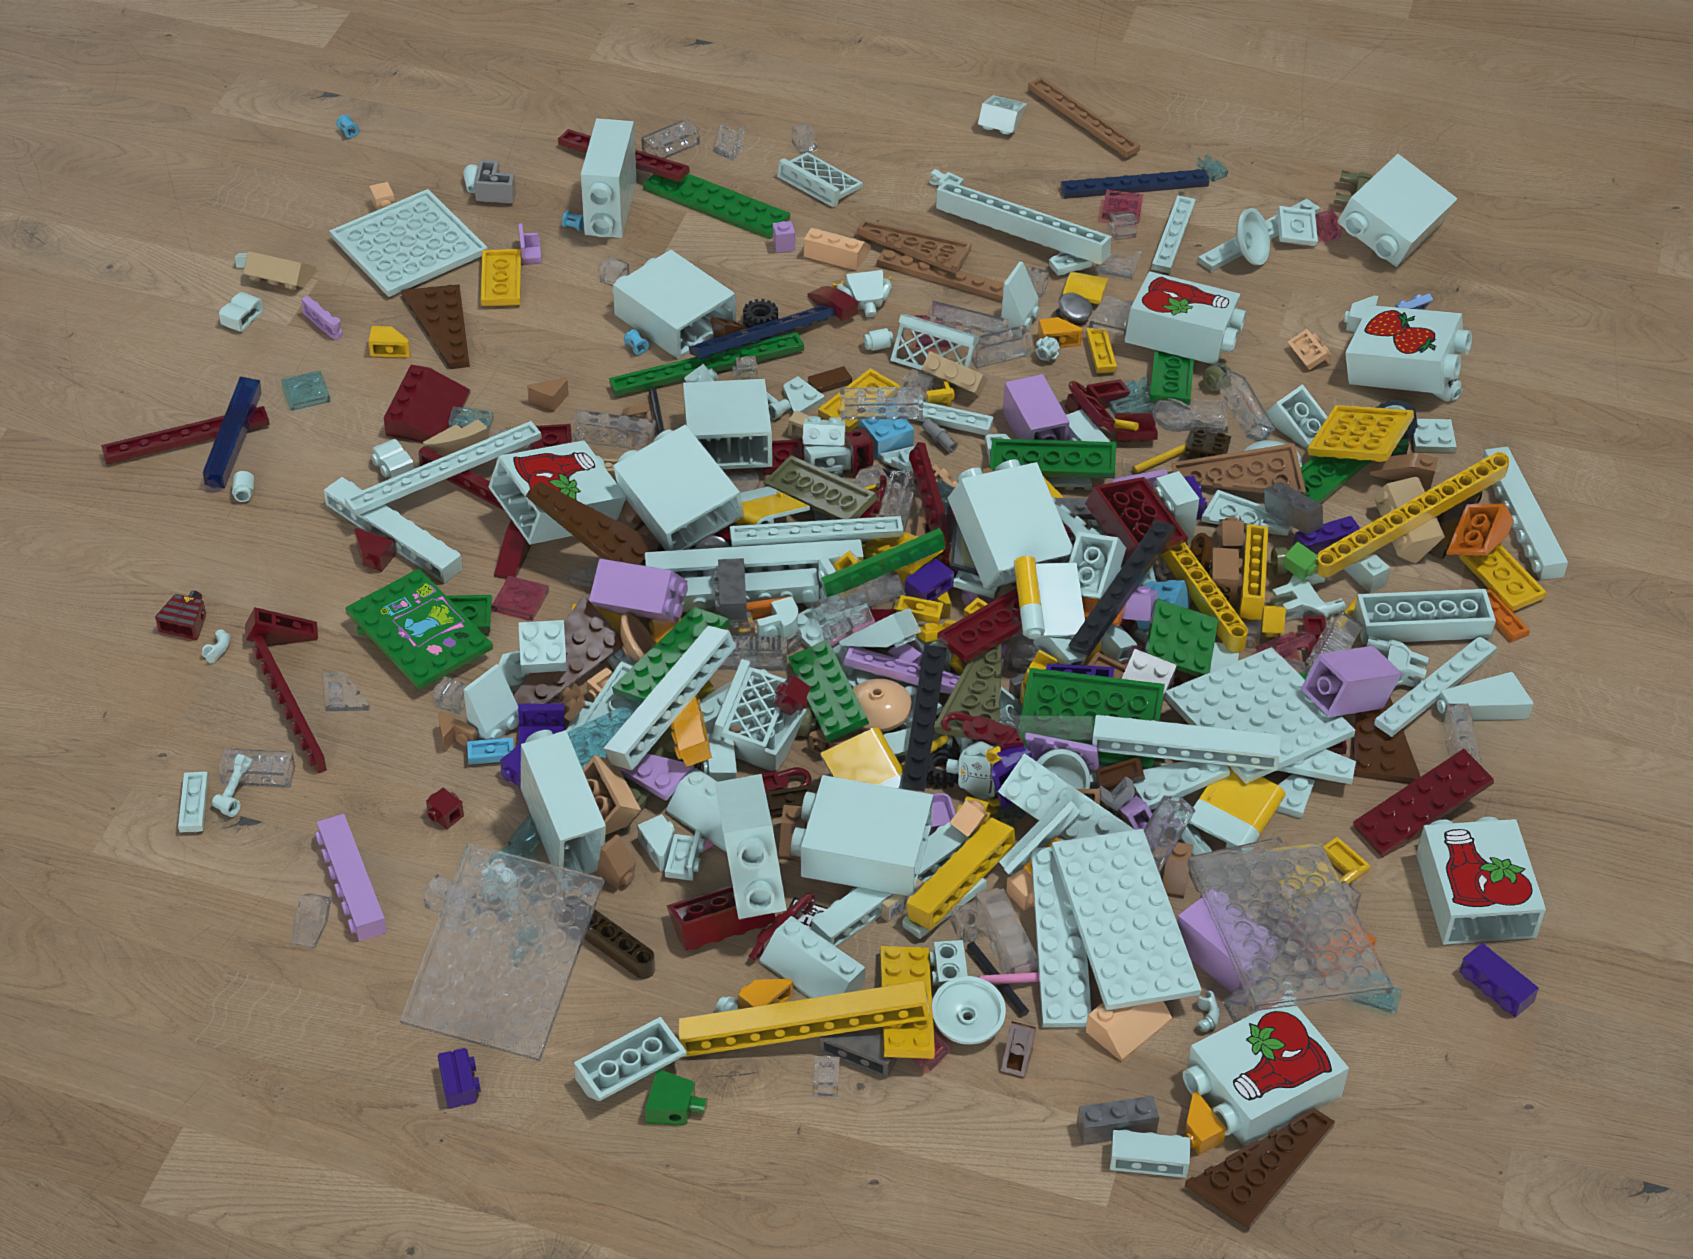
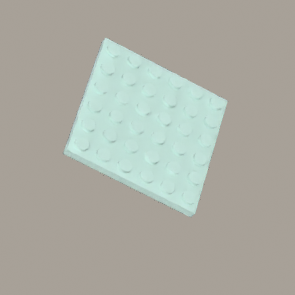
M429 189L329 231L330 237L388 297L482 256V250H488V247Z
M1272 647L1171 688L1164 695L1167 702L1189 725L1280 734L1281 747L1278 769L1352 738L1355 734V729L1341 715L1328 717L1301 690L1305 679ZM1230 766L1245 784L1275 771Z

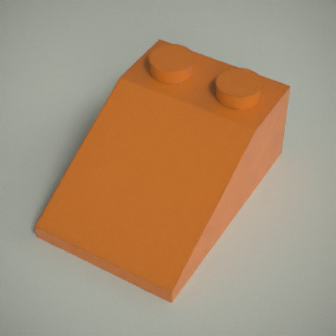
M1466 504L1447 554L1487 555L1508 536L1514 520L1506 505Z

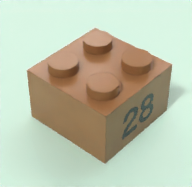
M1213 547L1209 576L1234 609L1235 601L1239 602L1240 589L1238 587H1242L1243 574H1240L1239 571H1242L1243 559L1239 558V549Z

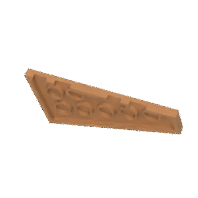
M862 220L857 227V235L954 274L958 272L971 251L972 243Z
M1295 443L1171 463L1172 473L1179 471L1183 477L1195 476L1197 484L1200 483L1201 487L1264 493V489L1273 486L1275 483L1282 482L1306 496Z

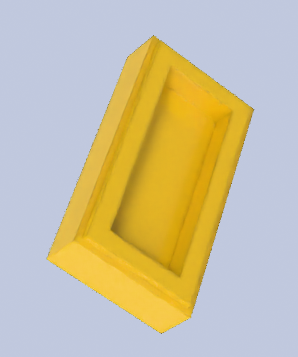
M1338 837L1320 849V853L1344 875L1353 868L1359 872V876L1352 882L1370 870L1371 865Z

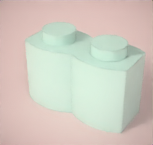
M244 292L238 293L232 298L231 303L226 304L220 309L221 325L239 332L244 331L263 312L262 299Z
M396 439L372 448V462L375 466L380 467L384 478L391 479L414 469L411 457L403 450Z

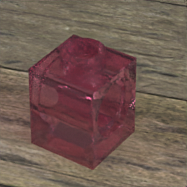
M1333 210L1315 214L1317 234L1324 242L1341 238L1342 226L1337 223L1339 217Z

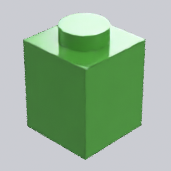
M1297 541L1284 556L1282 567L1304 581L1308 575L1312 576L1318 568V555Z

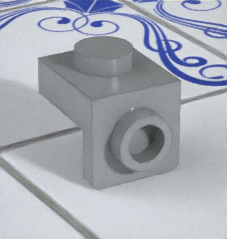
M1126 776L1112 792L1102 786L1098 788L1100 789V803L1106 808L1111 807L1116 811L1125 802H1130L1135 793L1133 781Z

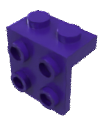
M564 703L518 704V745L526 743V739L530 735L541 730H550L553 734L565 731Z

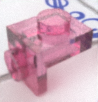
M935 1032L934 1059L912 1058L920 1067L925 1065L930 1070L952 1050Z

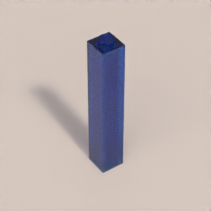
M239 377L202 472L205 485L213 488H226L262 394L260 380Z

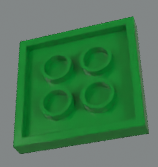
M1156 599L1153 605L1145 653L1177 665L1176 670L1197 677L1208 674L1211 668L1218 618Z

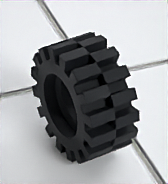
M754 299V303L749 301V304H745V308H743V324L747 328L778 319V307L774 302L771 304L770 300L765 302V299H761V301Z
M943 746V749L938 748L930 754L927 773L929 785L935 783V788H939V785H942L943 789H947L948 784L950 788L954 786V782L958 784L959 774L947 773L946 770H939L934 767L939 764L947 765L948 759L959 760L960 752L958 750L954 753V748L950 747L947 750V746Z

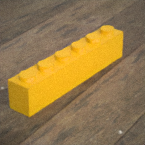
M1247 524L1243 547V581L1239 617L1248 620H1261L1266 586L1267 526Z
M992 817L985 824L981 825L978 831L971 838H968L964 845L957 852H954L950 859L943 866L939 867L936 873L929 880L925 881L914 895L908 898L906 902L908 919L932 930L1015 846L1014 828Z

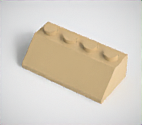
M1412 477L1387 483L1373 498L1382 517L1423 494L1425 491L1420 479ZM1434 517L1392 541L1399 557L1416 564L1445 536L1437 518Z

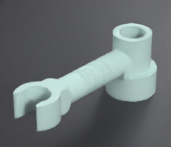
M767 392L771 419L775 420L791 409L787 399L779 402Z
M238 754L235 758L234 771L223 795L217 794L212 800V806L221 810L223 814L229 817H234L240 810V801L232 796L242 774L246 772L252 763L251 758Z

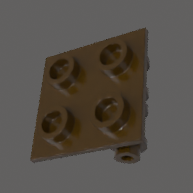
M1191 429L1185 456H1188L1189 459L1200 458V453H1202L1201 458L1204 457L1205 453L1208 454V457L1210 455L1227 454L1232 436L1221 432H1207L1204 429Z

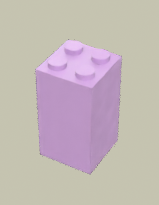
M1043 374L1005 382L1002 412L1017 439L1068 441L1070 421Z
M599 559L589 601L602 609L614 613L625 614L626 612H631L637 617L678 623V619L683 612L682 602L688 591V581L671 570Z
M1374 646L1320 653L1301 690L1328 717L1382 709L1400 679L1402 672Z
M1211 890L1178 915L1177 924L1190 959L1236 998L1244 992L1248 993L1256 982L1260 979L1264 980L1270 975L1272 960L1275 957L1276 943L1214 891Z

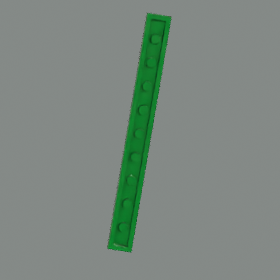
M795 332L746 344L740 348H730L725 353H713L705 359L693 357L609 378V384L617 397L685 380L684 378L702 364L708 369L712 368L715 372L803 351L804 343L799 334Z

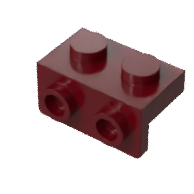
M1155 413L1115 414V419L1137 422L1139 424L1137 431L1115 427L1116 439H1120L1121 442H1131L1132 440L1152 442V440H1158Z

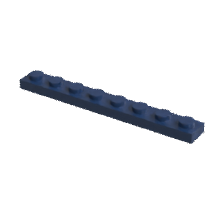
M1205 169L1061 181L1060 188L1064 199L1208 187L1210 180Z
M827 305L817 306L689 346V352L691 355L698 357V359L708 358L713 353H725L727 349L732 347L740 348L748 342L756 343L764 337L770 338L777 336L780 332L794 331L795 327H807L811 325V322L826 321L828 317L835 315L834 308Z

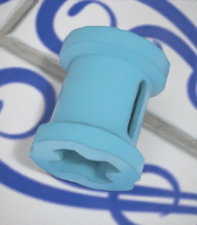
M342 115L338 118L336 125L340 130H343L347 138L357 136L359 127L356 123L352 122V118L349 115Z
M567 210L562 217V226H570L578 231H583V214L576 215Z
M630 330L624 336V343L631 346L636 355L644 354L647 351L649 342L646 339H642L637 330Z

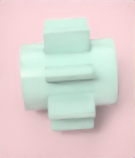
M1046 336L1036 343L1038 346L1035 349L1036 355L1041 360L1049 362L1059 355L1057 351L1060 347L1056 339Z

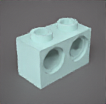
M963 940L934 942L933 952H929L930 966L935 968V971H932V986H937L938 990L947 981L961 976H968Z

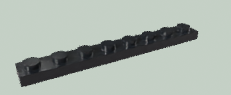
M1155 520L1070 641V650L1090 656L1176 532L1175 525Z
M924 645L902 788L925 791L946 655L945 647Z

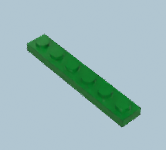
M938 528L822 577L821 582L825 596L831 598L946 549L942 531Z

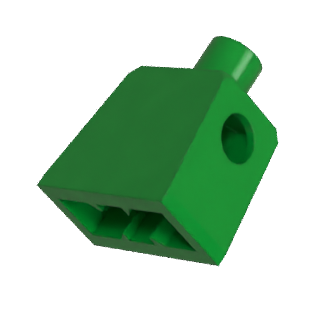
M660 1069L656 1071L645 1107L646 1123L685 1125L688 1123L691 1111L705 1114L707 1098L695 1096V1083L692 1080Z

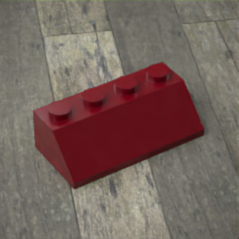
M733 885L667 905L677 937L686 951L699 949L702 945L712 942H721L724 938L734 935H743L749 930L765 928L773 923L776 917L775 913L739 919Z

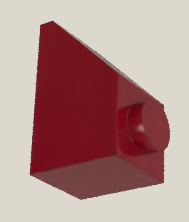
M355 528L356 545L363 565L383 572L395 557L393 540Z

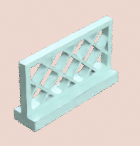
M808 152L790 161L785 158L779 160L777 177L831 207L837 206L839 199L863 188V182Z
M908 314L900 315V327L890 361L922 370L923 365L917 363L915 356L923 352L927 358L928 353L926 350L935 345L940 356L945 357L946 354L953 351L958 359L956 363L970 368L975 346L978 344L980 336ZM905 328L911 329L915 336L907 342L903 336ZM925 334L930 335L933 341L927 347H924L920 340V337ZM917 340L921 350L913 354L908 344ZM947 340L951 349L943 353L938 343ZM962 345L969 347L968 355L961 359L957 348ZM905 346L909 357L904 360L897 358L899 349Z
M742 659L715 722L711 738L720 741L721 737H725L765 751L781 711L777 706L768 709L765 702L774 700L777 695L774 693L775 691L771 685H779L787 679L749 667L750 661ZM750 677L760 678L762 683L753 685ZM766 687L770 694L761 697L757 690ZM752 692L756 699L747 701L743 694ZM760 704L763 711L754 713L750 706ZM745 708L749 715L740 718L736 711ZM767 715L770 723L761 725L758 718ZM753 720L756 727L748 730L744 723ZM739 725L743 732L734 733L729 731V728ZM760 732L764 740L763 742L755 740L751 735Z
M1064 795L999 863L1011 875L1022 870L1031 860V851L1035 847H1045L1079 815L1081 810Z

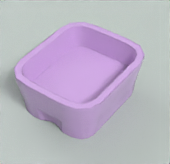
M945 793L933 794L932 826L929 835H932L938 827L946 825L956 815L951 798Z

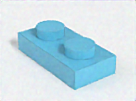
M513 737L467 741L468 763L500 762L504 756L514 749Z

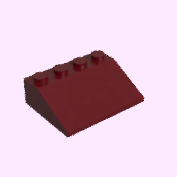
M411 364L383 417L386 436L424 442L454 426L469 397L470 389L432 368Z
M1145 477L1094 486L1085 502V505L1107 536L1118 537L1124 544L1126 550L1123 558L1126 562L1155 520L1175 525L1176 532L1161 554L1188 540V536Z

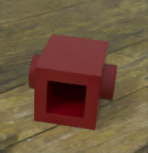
M793 674L777 686L774 692L777 695L773 704L790 716L797 710L802 711L808 702L806 697L811 686Z
M443 787L436 793L431 794L426 800L427 815L430 820L438 822L447 830L464 817L462 801L455 793H450Z

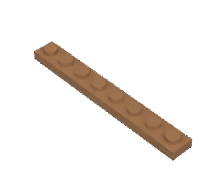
M1042 76L1028 83L1030 91L1124 157L1128 158L1140 151V144Z
M884 249L877 259V266L996 301H1003L1004 283L960 270L954 274L912 256Z

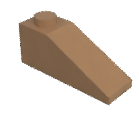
M1414 453L1390 456L1387 461L1383 462L1373 460L1369 475L1393 481L1418 477L1423 488L1431 489L1439 458Z

